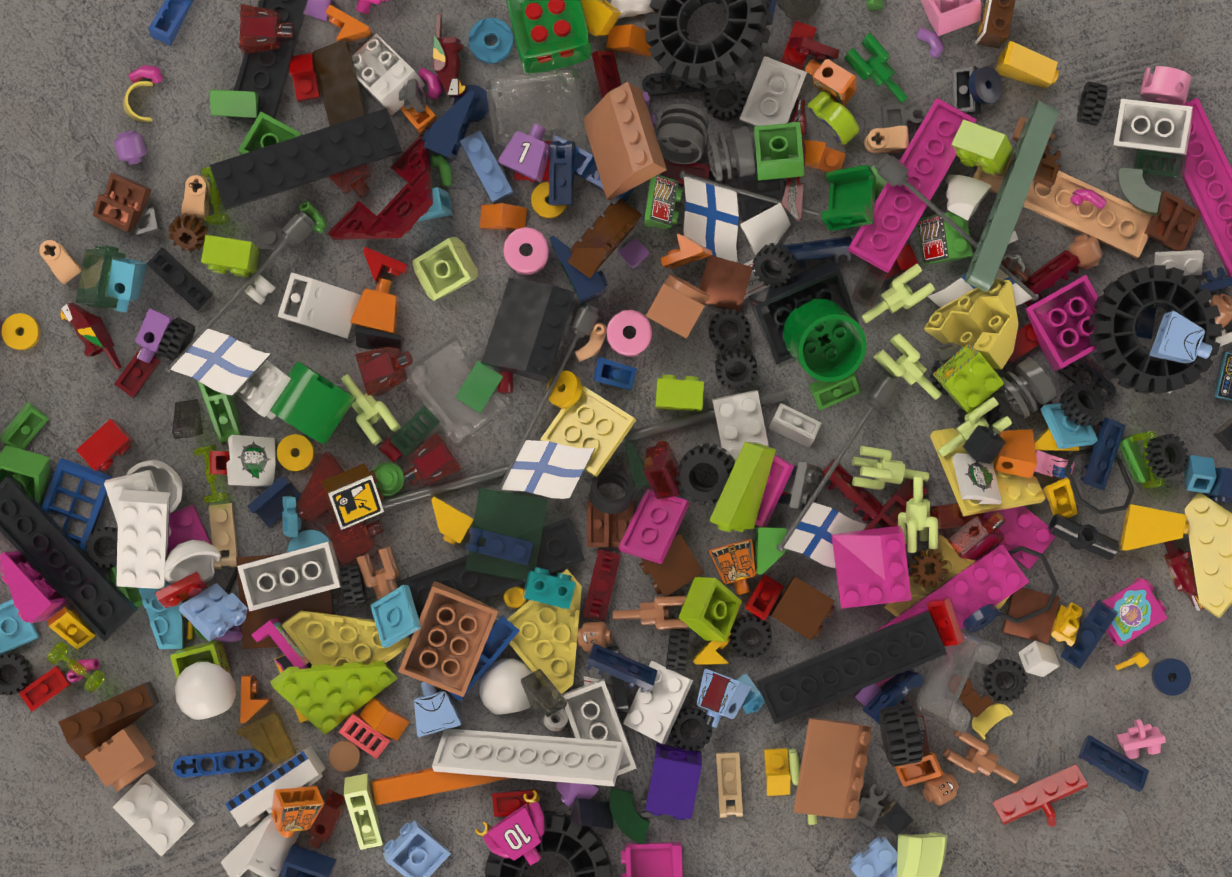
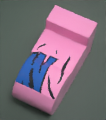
M1036 450L1037 466L1034 473L1059 479L1067 477L1065 468L1069 460ZM1074 462L1072 463V466H1071V468H1070V473H1071V475H1072L1073 468H1074V465H1075Z

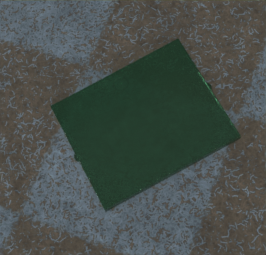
M479 488L473 527L531 541L534 544L528 565L468 551L465 570L497 575V577L503 576L527 580L529 570L535 571L548 500L519 495L515 492L508 493ZM480 537L478 545L485 546L487 538Z

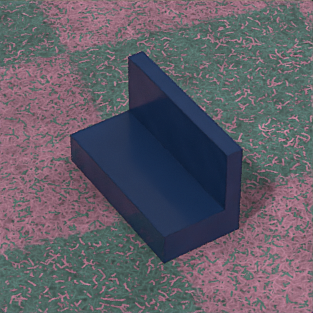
M281 476L247 507L270 527L284 512L283 496L295 497L296 503L303 496L286 476Z

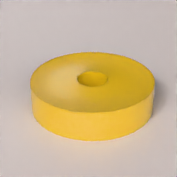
M549 181L539 184L533 190L531 196L534 211L545 219H554L562 215L567 206H551L545 202V199L549 197Z
M17 313L5 320L1 333L4 342L9 347L16 350H28L38 343L41 329L35 318L27 314ZM20 328L24 329V334L22 336H19L18 330Z
M562 371L548 400L559 408H568L574 405L582 392L580 378L570 371ZM554 376L550 379V381H549V383H548V386H547V390H548V388H549V386H550V384H551V382H552Z
M298 434L289 435L283 438L278 445V461L288 470L302 471L308 468L314 460V446L305 436ZM296 448L300 452L298 457L292 455V451Z

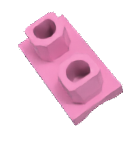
M1140 719L1134 720V727L1128 728V733L1117 735V741L1129 759L1138 758L1140 756L1139 748L1146 747L1148 754L1161 753V744L1166 743L1165 736L1160 733L1157 726L1152 727L1151 724L1143 725Z

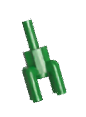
M870 32L864 37L861 44L872 56L865 62L859 53L852 48L846 53L847 55L844 59L861 79L867 80L871 78L878 87L885 84L902 104L909 97L891 78L896 72L887 63L890 54Z

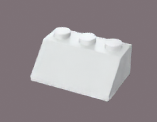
M1121 99L1113 145L1186 155L1193 107Z

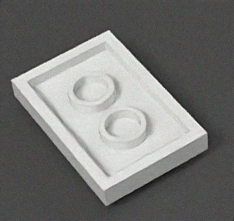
M764 56L739 121L753 127L787 123L807 72Z
M266 360L239 390L237 395L258 414L265 417L291 378L270 361Z
M757 390L712 399L721 448L727 450L725 453L728 456L731 454L733 457L732 463L736 462L744 442H757L769 447Z
M151 470L108 479L104 482L117 524L118 501L123 489L158 492Z
M651 661L649 667L658 670L654 687L651 691L646 690L644 693L641 692L642 687H639L623 724L661 744H665L693 680L673 670L666 669L665 666L655 661Z
M148 773L113 806L160 856H163L196 823Z

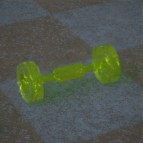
M205 167L200 169L201 177L211 178L212 188H210V197L215 215L206 216V224L222 225L229 223L228 214H219L220 194L211 168Z
M1155 430L1132 434L1133 441L1143 440L1145 449L1148 448V439L1155 438L1157 435ZM1143 452L1145 467L1149 470L1150 480L1141 483L1142 489L1166 485L1165 478L1155 479L1154 474L1151 472L1153 467H1148L1147 463H1150L1149 459L1145 460V456L1148 453Z
M216 445L193 449L194 457L204 456L206 467H204L207 483H210L212 495L203 497L205 504L228 499L226 492H216L214 483L216 482V477L210 474L208 455L210 451H217Z
M59 642L49 652L47 660L53 665L57 664L61 659L67 663V667L79 676L83 675L88 679L84 689L90 693L97 690L103 683L106 675L100 670L95 671L92 675L88 674L85 671L86 668L65 656L69 648L65 643Z

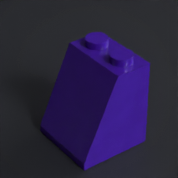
M656 743L645 811H649L650 814L662 816L663 814L671 815L677 820L692 819L702 768V751H687L684 748Z

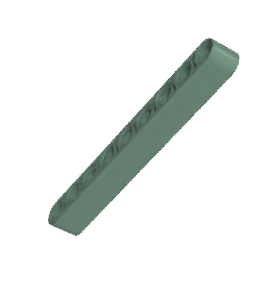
M1039 100L1034 103L1029 112L965 277V283L985 292L991 288L1059 114L1058 109Z

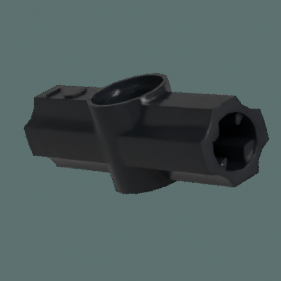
M1055 514L1049 522V533L1068 541L1074 549H1085L1108 560L1113 559L1118 552V541L1099 533L1093 525H1081L1059 514Z

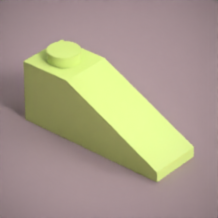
M368 773L345 778L344 797L360 850L383 845Z

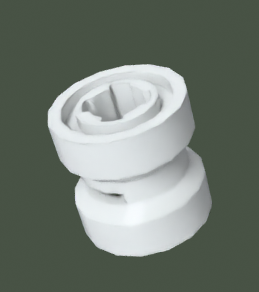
M259 274L253 284L249 285L244 292L262 305L265 301V296L268 293H272L276 287Z

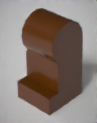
M956 675L950 680V690L972 716L977 718L994 703L988 695L984 694L980 697L972 688V683L967 677Z

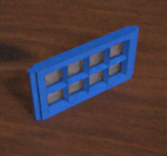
M60 458L42 508L86 553L85 548H87L85 542L89 539V534L94 532L107 497L104 482L105 480L113 479V476Z

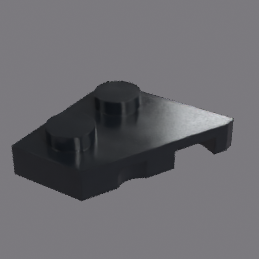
M758 175L736 178L737 187L774 199L784 196L783 178L758 180ZM738 193L742 222L747 221L772 204L765 200Z

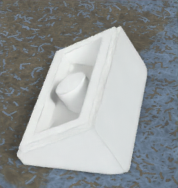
M780 403L769 425V429L809 448L814 442L822 423Z

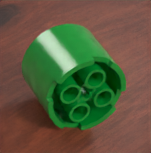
M812 299V301L803 304L798 309L795 308L788 316L784 325L783 339L790 355L811 377L819 381L834 382L842 380L854 373L864 359L867 343L863 329L844 309L831 300Z
M297 361L287 374L291 380L270 411L304 434L326 445L349 410L355 397L308 366Z

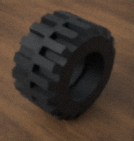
M709 443L702 446H695L684 455L676 469L678 472L676 481H679L678 488L679 490L683 489L684 493L682 495L685 498L689 496L691 497V502L699 501V505H705L706 503L712 505L719 500L735 463H732L733 457L731 454L728 456L725 453L726 449L722 448L720 450L718 445L713 444L709 446ZM698 463H708L715 467L719 475V481L716 485L707 486L697 480L694 470Z
M910 703L881 708L879 713L880 730L889 763L892 767L921 762L923 744L914 708Z

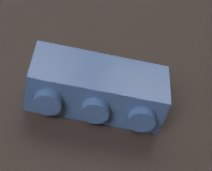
M479 130L460 140L492 203L498 204L514 196L481 131Z

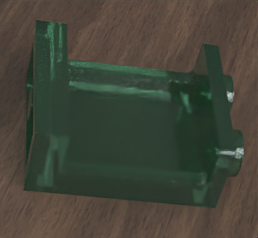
M105 245V247L95 246L94 249H85L75 303L94 308L116 309L118 299L106 297L112 260L125 259L126 254L119 252V248Z

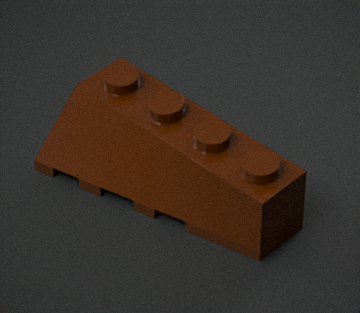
M621 198L615 205L609 204L603 213L605 216L602 217L600 215L593 223V229L588 228L582 235V242L577 240L569 251L572 255L568 263L588 278H591L635 228L642 216L640 212Z
M149 681L58 721L69 746L82 761H85L86 755L97 747H101L104 742L110 740L119 731L139 719L157 705L159 700Z

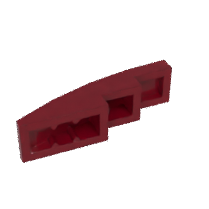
M906 479L883 505L879 514L874 519H871L863 530L898 526L899 513H906V502L913 498L914 480ZM923 487L924 496L928 492V490Z

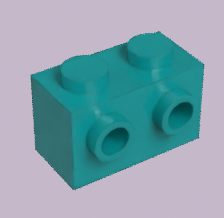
M536 567L535 571L529 570L522 596L524 599L570 609L576 582L571 580V575L558 573L557 576L548 574L549 570Z

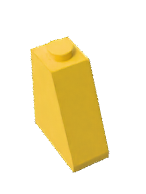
M1009 41L1000 52L995 69L1001 76L1047 89L1052 83L1055 84L1059 75V70H1056L1058 62L1012 41Z
M1129 504L1126 510L1119 550L1127 551L1183 538V534H1187L1189 529V521L1186 520L1187 515Z

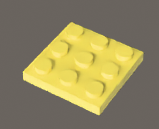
M582 385V392L578 401L571 407L560 410L540 440L574 448H596L585 470L597 477L634 425L636 419Z

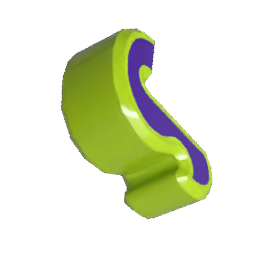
M821 91L808 103V109L811 114L834 132V136L840 145L847 144L859 133V126L853 115L842 104L835 102L828 92Z

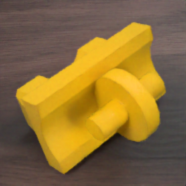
M1073 602L1067 607L1060 605L1057 609L1051 636L1058 642L1066 641L1069 646H1072L1076 640L1083 609Z

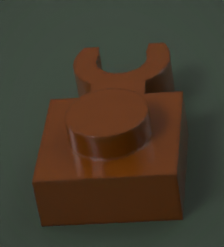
M1047 145L1033 181L1051 188L1055 184L1060 165L1055 164V162L1060 157L1061 152L1057 150L1052 156L1048 152L1050 146Z

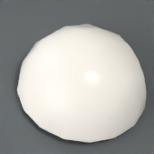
M148 460L140 462L129 469L126 475L151 470L158 492L171 493L170 513L176 510L182 498L183 484L178 474L170 466L158 460Z
M190 540L178 544L170 551L164 565L165 580L173 584L196 571L203 577L205 582L211 580L215 574L214 559L219 561L221 557L218 549L200 540Z
M503 658L493 662L483 673L479 681V695L483 705L496 715L526 710L534 704L538 694V681L535 674L525 663L515 658Z
M208 661L196 662L186 667L178 676L175 685L176 702L181 711L191 719L202 720L217 716L227 711L233 705L236 695L235 682L230 673L226 672L219 665L209 663Z

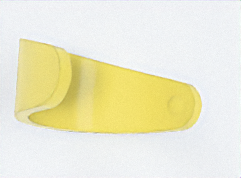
M140 81L134 83L129 87L124 96V110L133 120L152 122V118L141 117L131 110L128 104V95L137 87L153 86V82Z
M991 704L977 718H973L972 728L982 740H985V734L996 723L1007 716H1011L1013 713L1004 704Z

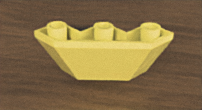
M995 279L987 292L978 288L971 290L936 310L930 317L924 330L942 344L954 342L961 345L962 348L967 343L982 354L993 369L1002 370L1014 351L1019 325L1012 283L1010 280Z

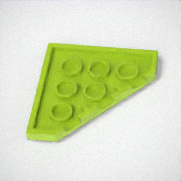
M374 661V664L368 665L355 662L343 663V666L331 667L330 664L312 665L309 669H299L298 666L288 667L271 680L270 683L279 694L326 735L397 680L398 677L384 661Z

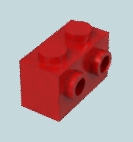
M109 419L79 446L76 451L94 471H105L114 464L113 459L117 455H123L131 448L130 444L134 439L117 420Z

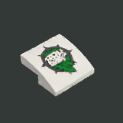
M231 435L228 438L230 460L226 463L228 485L270 487L274 483L275 438Z
M956 453L952 460L961 498L978 500L979 504H1001L1002 500L993 463L977 462L970 454Z

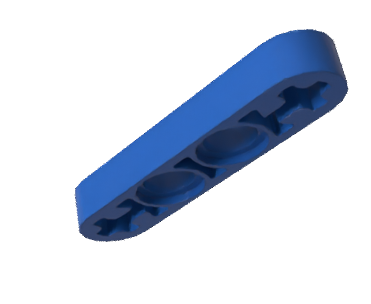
M254 748L184 755L175 760L173 770L177 776L184 778L254 771L263 765L265 757L261 750ZM252 753H254L255 757H259V761L255 763V766H253L252 762H244V767H241L242 759L251 757ZM231 755L236 758L237 763L234 768H228L225 765L224 760L226 756ZM204 758L212 759L214 766L211 770L203 769L201 763ZM194 759H197L196 767L188 768L186 772H184V769L179 768L183 760H185L186 764L195 763Z

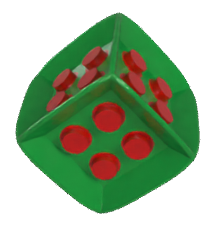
M506 0L522 69L525 74L551 71L591 58L592 48L588 41V29L581 0Z

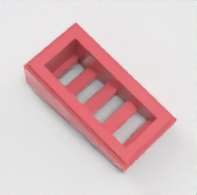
M355 712L339 731L341 735L375 759L379 757L391 741L385 735L375 731ZM356 722L359 725L355 729V731L351 733L349 730ZM362 728H365L366 732L360 739L356 737ZM372 733L374 737L368 744H365L364 741ZM379 738L382 741L374 751L371 747Z

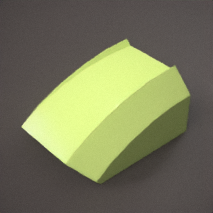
M458 237L446 239L413 260L414 272L426 295L433 301L478 278V268L472 261L465 244Z
M937 832L913 835L899 834L897 877H939L945 859L947 835Z

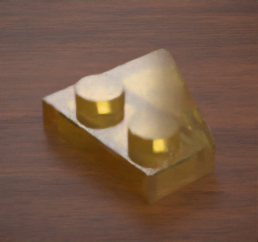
M278 712L272 713L236 731L240 737L244 736L249 740L257 751L264 753L265 757L273 764L297 753Z

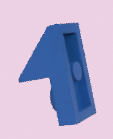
M599 357L593 380L597 383L632 391L637 368Z

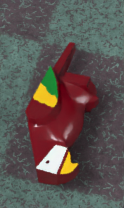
M438 13L436 34L434 35L432 67L449 97H460L467 90V86H463L461 81L458 80L461 66L458 53L463 49L464 45L456 37L442 39V14Z
M67 303L63 306L60 312L62 321L67 320L72 324L76 335L85 344L84 353L86 357H93L105 351L116 370L121 369L122 367L113 349L115 345L101 317L87 312L76 303Z
M1172 540L1164 542L1168 553L1164 557L1178 592L1182 591L1188 596L1196 611L1205 609L1199 604L1190 551L1184 552L1181 548L1177 549Z

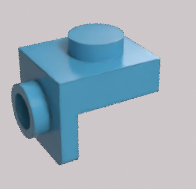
M745 673L737 681L752 686L741 706L746 714L758 711L765 701L747 673Z

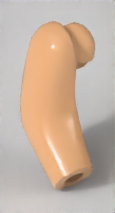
M596 323L591 332L589 342L584 347L575 351L579 362L593 357L600 352L607 334V328L603 323Z

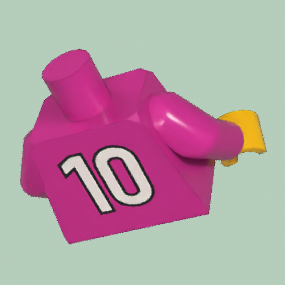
M533 790V799L529 800L526 793L523 796L529 807L525 804L494 826L483 822L485 825L484 832L476 828L475 832L483 837L484 842L492 853L503 858H511L513 861L523 855L529 865H533L542 858L535 846L541 843L542 836L545 833L544 815L539 803L540 796L535 790Z

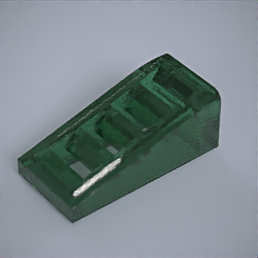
M1137 149L1134 169H1143L1145 174L1183 178L1187 155ZM1145 155H1149L1147 169H1143ZM1155 156H1158L1156 170H1153ZM1165 157H1168L1166 171H1163ZM1176 158L1175 169H1174V172H1172V171H1173V165H1174V159Z
M423 406L390 442L405 456H409L440 421ZM421 416L431 424L429 427L420 419ZM416 423L424 432L421 433L413 424ZM408 430L417 437L416 440L407 433ZM402 437L411 444L410 447L401 439Z
M626 443L625 449L635 488L649 486L647 469L631 443Z

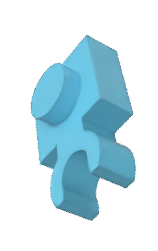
M283 496V535L298 537V530H301L300 517H297V513H295L296 498Z

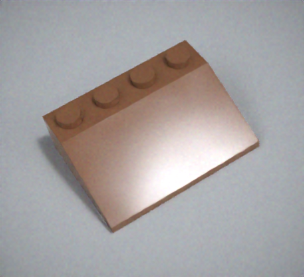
M626 82L608 92L583 119L607 200H611L667 170L642 90L635 85Z
M434 581L419 617L421 628L412 634L398 672L464 697L498 610L456 589Z
M809 718L793 812L843 819L856 818L860 807L859 799L861 789L863 788V775L867 764V752L871 741L872 726L845 720Z

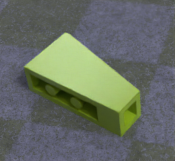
M744 442L710 518V522L717 524L718 529L726 532H731V530L744 532V529H754L776 449L757 442Z

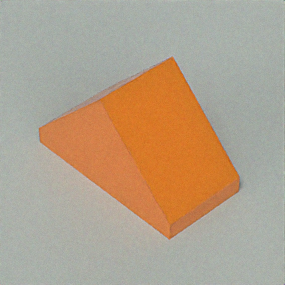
M633 24L613 26L608 34L606 50L651 57L649 51L651 46L646 43L645 37L647 30Z
M505 203L481 205L480 229L515 231L516 229L526 227L527 208Z
M375 697L368 701L359 715L375 731L398 741L410 723V720Z

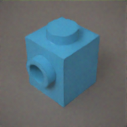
M1190 455L1188 467H1185L1186 470L1184 471L1186 490L1210 494L1217 478L1213 458Z

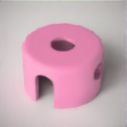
M1156 66L1153 75L1150 73L1151 68H1146L1140 90V97L1143 100L1173 105L1185 104L1192 78L1190 74L1176 68Z
M524 227L516 229L509 234L504 243L503 252L506 263L519 275L531 276L538 274L549 262L550 250L548 242L544 235L534 228ZM528 243L532 246L533 252L530 256L526 257L520 254L519 249L522 244Z
M623 310L615 314L609 321L606 330L607 341L611 349L624 357L638 356L639 353L649 347L652 339V326L648 318L635 310ZM626 326H633L636 329V336L634 338L627 339L623 336V329Z

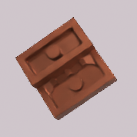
M110 173L105 194H98L93 216L121 230L131 232L144 211L151 189L117 173Z
M1163 191L1159 215L1151 217L1144 233L1172 251H1184L1201 212L1184 204V200Z
M713 255L708 256L699 289L710 295L707 304L728 310L734 309L740 313L751 277L752 267Z
M587 501V547H619L636 512V501H632L627 510L617 514L603 513L596 509L591 501Z
M1022 587L1011 594L1009 609L1006 611V614L1019 619L1047 606L1050 594ZM1055 596L1052 606L1048 611L1024 622L1015 623L1004 619L1002 633L1048 644L1060 597Z

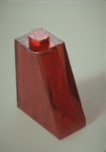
M325 452L322 455L297 502L300 508L297 511L305 521L315 522L331 509L321 481L340 474L344 470L330 452Z

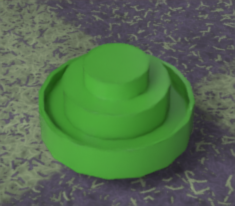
M383 462L373 469L378 480L375 486L380 489L382 495H394L402 489L405 477L401 467L395 463Z

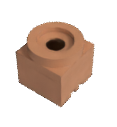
M669 274L646 317L687 339L707 304L710 295L691 283Z
M135 724L122 729L111 737L110 740L104 742L101 747H97L85 756L106 787L112 785L117 792L156 765L152 758L156 753Z

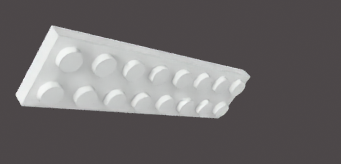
M445 729L432 767L435 772L615 786L624 746L623 742Z

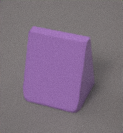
M308 0L305 15L327 22L328 16L325 12L329 5H333L334 0Z
M636 237L618 251L632 270L650 256V252Z
M873 684L858 690L853 697L866 706L881 689Z

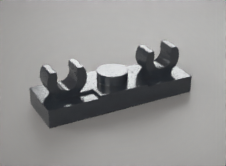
M163 247L146 263L197 311L213 295Z

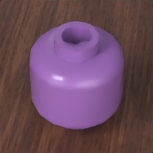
M135 130L117 134L118 138L114 140V146L119 160L128 161L129 165L142 162L141 157L147 154L142 134L135 133Z

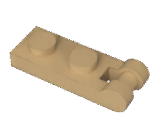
M233 503L209 505L212 545L218 549L221 555L219 561L214 559V569H222L223 566L235 568L237 567L238 547ZM222 550H229V557H222Z
M739 751L716 753L719 818H727V815L743 817ZM726 800H735V806H726Z

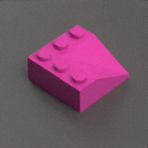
M1086 275L1026 308L1041 350L1053 371L1062 369L1097 349L1096 345L1090 346L1089 334L1094 333V327L1089 326L1090 315L1096 313V309L1093 306L1098 295Z
M901 526L831 534L841 609L911 600L904 532Z
M19 551L3 552L0 555L1 579L9 586L14 605L19 610L18 615L22 620L27 623L46 621L68 605L61 595Z

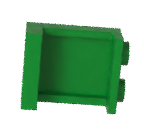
M859 165L853 168L826 172L825 178L830 184L828 210L822 211L821 219L829 231L873 224L876 176L870 166Z

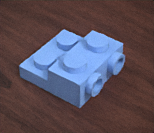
M216 583L181 604L179 611L208 641H211L216 637H222L231 627L242 624L246 619L248 608L233 593L228 595Z
M416 820L411 824L409 822L405 823L400 829L401 835L395 841L393 839L388 841L383 853L385 861L405 877H430L451 854L448 848L436 840L431 832Z
M878 837L868 845L869 849L863 854L859 852L850 860L852 863L848 865L857 877H897V851L885 837L881 839Z

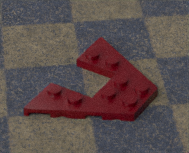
M420 135L390 166L397 175L407 182L404 188L377 216L358 201L327 233L333 240L402 238L404 234L412 229L419 218L428 212L429 208L433 205L429 152L427 148L423 147L425 144L422 141L423 135Z

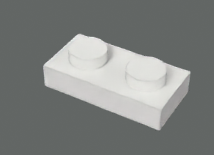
M1201 250L1155 252L1154 265H1166V269L1175 267L1184 270L1183 276L1202 275L1204 253Z

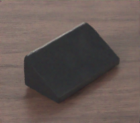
M975 66L952 69L953 107L966 114L981 113V104L973 99L969 91L970 75L974 70L979 69Z
M362 328L356 329L357 347L376 351L385 350L386 348L387 351L381 352L398 355L402 353L404 338L401 335Z
M575 798L570 821L582 826L613 829L610 802Z

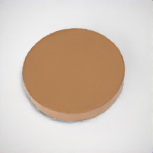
M342 740L334 744L329 752L331 765L341 772L354 769L360 761V751L357 745L348 740Z

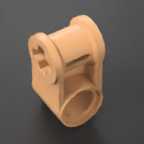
M908 126L873 129L864 140L865 149L874 154L905 152L909 146ZM874 137H876L877 141H880L878 145H876V141H872Z
M193 175L186 180L181 210L182 215L187 213L191 217L196 214V219L198 220L204 219L206 221L208 219L211 184L206 178ZM195 184H202V189L199 188L197 190L194 188Z
M47 240L41 244L39 249L41 257L64 285L83 271L76 260L69 255L61 244L53 240ZM51 247L55 248V250H54L55 255H54V256L50 255V254H51V251H50V248H51Z

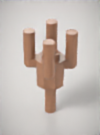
M391 546L378 550L384 568L376 571L374 570L369 553L357 557L364 582L367 587H374L377 599L386 596L398 588L395 578L399 577L400 572Z
M686 595L658 596L654 599V602H640V609L613 611V620L641 619V626L655 625L658 630L686 629L688 626L680 619H669L668 606L684 605Z
M960 728L955 730L954 736L971 747L966 752L965 758L949 748H945L942 756L970 773L974 774L979 771L989 776L991 772H994L1014 784L1017 783L1019 776L997 764L999 757L989 751L987 744Z

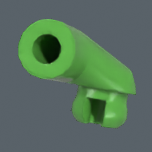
M442 154L431 156V166L433 168H440L441 185H453L451 166L445 156Z
M308 201L301 203L300 210L315 222V225L312 227L313 231L322 233L324 228L327 227L326 220Z

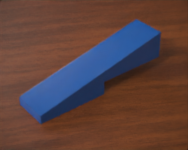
M165 0L148 28L150 36L171 46L193 0Z
M555 135L552 141L559 142L560 144H566L567 141L558 135ZM576 146L574 173L604 191L594 156ZM560 153L559 159L565 158V153ZM634 188L614 198L617 200L621 198L626 202Z
M504 616L499 618L490 631L465 695L520 631ZM449 692L457 700H462V696Z

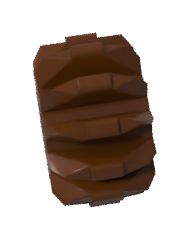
M184 213L182 216H176L168 230L170 232L169 239L174 240L173 246H181V251L187 248L190 253L195 249L200 250L204 245L205 235H208V226L203 225L204 219L198 220L196 219V214L190 217L187 213Z
M921 549L919 550L921 558L912 555V559L916 561V564H908V567L915 568V571L910 572L909 576H917L914 581L917 585L923 580V588L929 586V581L932 587H937L935 579L944 582L945 579L940 574L948 573L947 569L941 568V566L947 564V560L939 561L942 554L938 552L934 556L933 549H929L927 555ZM931 562L932 565L930 568L933 571L931 573L926 572L925 574L924 572L926 569L923 566L924 564L930 565Z

